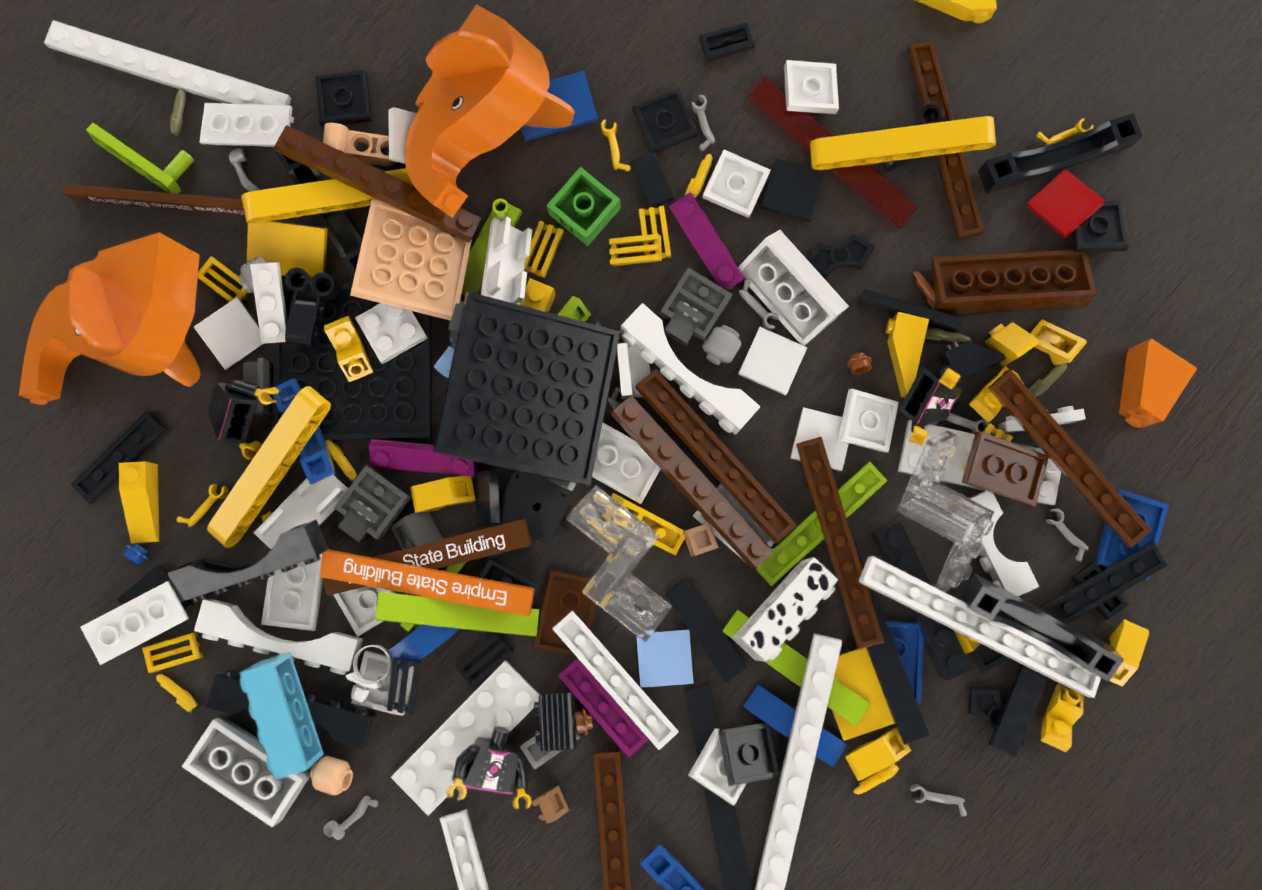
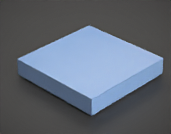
M689 629L636 633L640 688L694 684Z

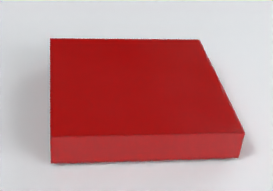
M1066 169L1027 202V208L1063 238L1070 235L1104 205V199Z

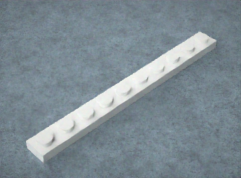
M52 21L44 42L49 48L174 88L184 89L187 92L225 104L289 106L291 101L290 96L56 21Z
M874 556L868 557L859 579L860 583L1086 697H1095L1101 677L1087 671L1056 649L1009 625L987 619L968 609L964 602Z
M819 634L813 635L754 890L785 889L842 644L840 639Z

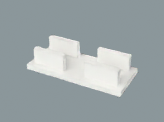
M205 103L199 142L211 145L275 147L285 126L290 127V123L294 121L292 107L288 105Z
M494 217L491 220L481 295L520 305V302L524 300L527 272L524 271L525 258L530 253L532 230L527 228L522 232L510 226V218L506 217L500 221Z
M334 475L312 485L309 484L306 478L258 527L254 534L272 549L280 534L295 526L317 519L320 526L335 510L334 507L348 488Z
M167 581L81 626V629L97 660L102 665L189 618L173 587Z

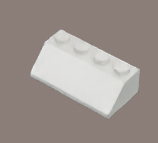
M781 230L766 237L739 266L745 280L749 279L751 282L749 287L772 313L778 315V320L803 346L808 344L849 307Z

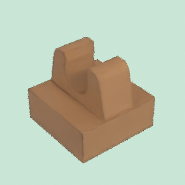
M710 523L683 531L691 557L718 548Z
M559 785L550 788L533 801V806L539 805L542 814L538 816L539 819L542 821L546 820L547 824L556 821L569 811Z

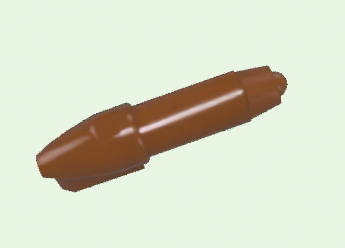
M914 271L913 276L917 280L916 284L926 296V302L929 307L935 310L934 289L920 272Z

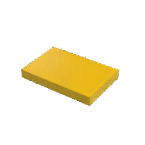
M277 221L248 223L247 262L258 256L265 258L267 261L280 262L281 275L284 276L292 268L304 269L312 277L318 273H325L328 228Z
M867 648L854 649L840 654L834 679L871 704L856 727L833 711L843 741L894 724Z

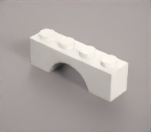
M983 491L957 503L958 510H956L958 519L963 525L966 524L970 532L968 539L971 545L978 549L982 557L980 558L981 566L986 573H990L994 581L992 583L1016 596L1039 587L1027 562L1011 561L1005 558L995 546L993 530L1003 512L994 494Z

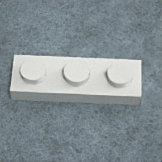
M280 262L251 264L261 344L285 342L288 320Z
M1073 406L1058 408V413L1050 414L1059 425L1075 423L1086 419L1084 409L1074 410ZM1013 416L1005 417L1006 421L998 424V428L1004 431L1003 433L1005 434L1025 431Z

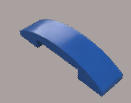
M295 378L276 386L279 393L272 394L274 400L277 401L276 405L281 414L285 413L295 396L302 390ZM318 426L300 453L302 458L300 462L310 485L336 474L327 444Z
M421 625L387 652L393 659L394 657L420 661L460 629ZM400 664L399 668L401 670L403 669V665Z
M757 684L743 707L787 738H790L796 710ZM822 728L816 757L834 767L847 744Z
M661 844L656 846L640 862V865L666 890H705L687 869Z

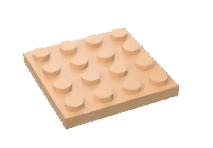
M372 199L350 295L451 321L456 303L460 304L471 242L469 243L382 201Z

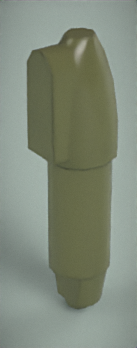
M184 89L178 90L170 117L171 133L176 136L180 134L183 123V112L186 103V91Z
M927 327L925 339L937 342L941 340L953 343L958 341L959 344L971 342L970 337L947 331L943 328Z
M1067 363L1055 366L1042 380L1038 379L1028 390L1035 398L1044 394L1067 369Z

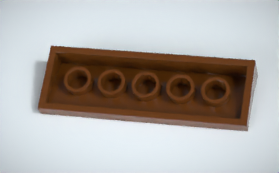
M1060 250L933 257L931 261L935 310L949 315L1088 307L1097 295L1087 252Z

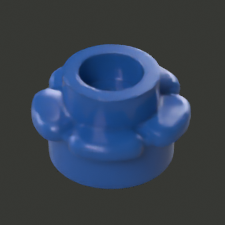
M136 543L132 547L129 545L125 546L127 549L122 555L136 565L141 566L144 561H148V558L145 556L148 551Z

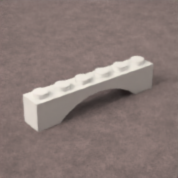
M643 303L621 325L620 333L622 334L621 338L631 347L633 345L641 351V356L648 363H655L661 369L660 372L669 381L674 380L680 385L679 388L685 396L693 397L700 403L699 407L706 414L714 415L719 420V425L725 431L733 432L736 435L760 408L741 389H730L713 385L690 372L677 359L670 348L664 333L662 320Z
M203 599L194 631L203 633L202 638L218 641L219 638L227 639V644L235 647H244V644L254 646L253 651L262 654H269L270 651L279 653V655L290 652L293 661L295 658L305 660V665L320 668L321 664L330 667L331 672L346 674V671L354 670V657L361 649L363 638L341 632L331 633L312 641L280 639L256 627L243 614L238 605L215 599Z

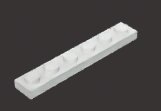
M573 611L568 613L552 628L658 750L679 732Z

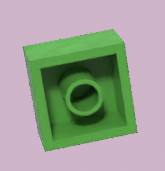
M580 167L547 204V209L552 218L588 247L621 209V203L616 195Z

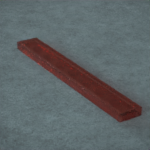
M766 77L747 96L748 100L809 152H811L810 142L812 140L834 136L807 112L786 111V94ZM868 164L830 169L900 229L918 210V207Z

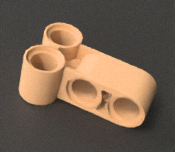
M338 123L325 124L323 143L367 164L388 167L397 163L389 160V156L381 153L384 148L389 147V136L351 131L346 126ZM359 144H366L369 147L364 152L355 149Z

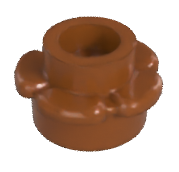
M865 353L854 354L850 357L847 367L854 375L864 374L872 369V358L866 356Z
M582 709V711L575 712L577 734L585 733V735H588V729H593L591 713H586L585 709Z

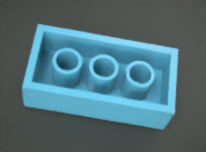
M287 652L259 661L240 672L241 688L247 693L250 702L249 712L251 717L256 720L259 729L258 739L260 744L265 747L268 756L266 760L267 767L270 772H273L275 780L308 770L324 754L291 653Z

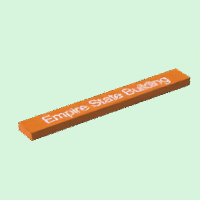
M329 549L322 553L319 577L528 617L531 615L535 588Z

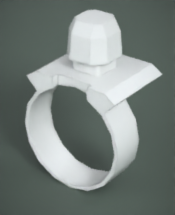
M375 644L365 646L355 655L353 661L354 672L346 675L348 680L357 683V685L353 686L351 692L353 700L363 702L370 692L368 688L377 689L384 686L382 680L390 673L393 661L387 652L388 650L383 646ZM371 646L383 650L389 661L386 674L381 679L375 681L362 677L357 667L358 656L364 649Z

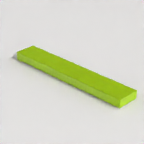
M868 462L838 489L846 518L888 481L871 462ZM816 511L773 548L774 552L756 568L757 572L770 586H773L824 539Z
M378 592L375 620L533 637L537 636L539 618L538 609H531V615L528 617L434 598Z
M737 610L723 629V632L732 638L749 617ZM783 642L780 645L782 650L779 655L772 661L768 659L766 663L801 687L808 659ZM833 679L827 707L856 727L871 704L836 679Z

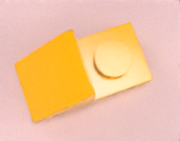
M1041 320L1030 333L1040 342L1035 348L1049 354L1054 365L1070 363L1087 343L1085 339L1045 320Z

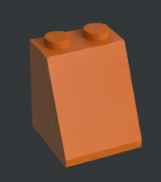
M1152 338L1131 347L1126 357L1119 414L1126 418L1125 421L1128 424L1137 428L1163 422L1197 368Z

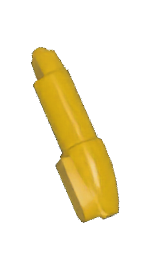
M711 154L706 155L705 159L702 160L695 178H691L685 195L691 192L694 197H697L702 190L713 157Z
M326 440L332 459L336 461L351 481H355L357 474L344 456L343 451L331 440Z
M163 674L156 676L160 686L172 694L177 700L176 703L186 711L191 712L198 706L192 695L183 690L169 677Z
M894 763L859 783L860 786L855 788L853 793L858 795L865 793L882 782L884 783L886 780L891 779L898 772V766Z

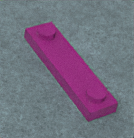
M691 192L669 206L718 286L729 291L745 280L744 275Z
M372 439L369 444L371 467L474 477L476 472V462L433 453L434 445Z
M578 658L558 675L628 757L649 740Z

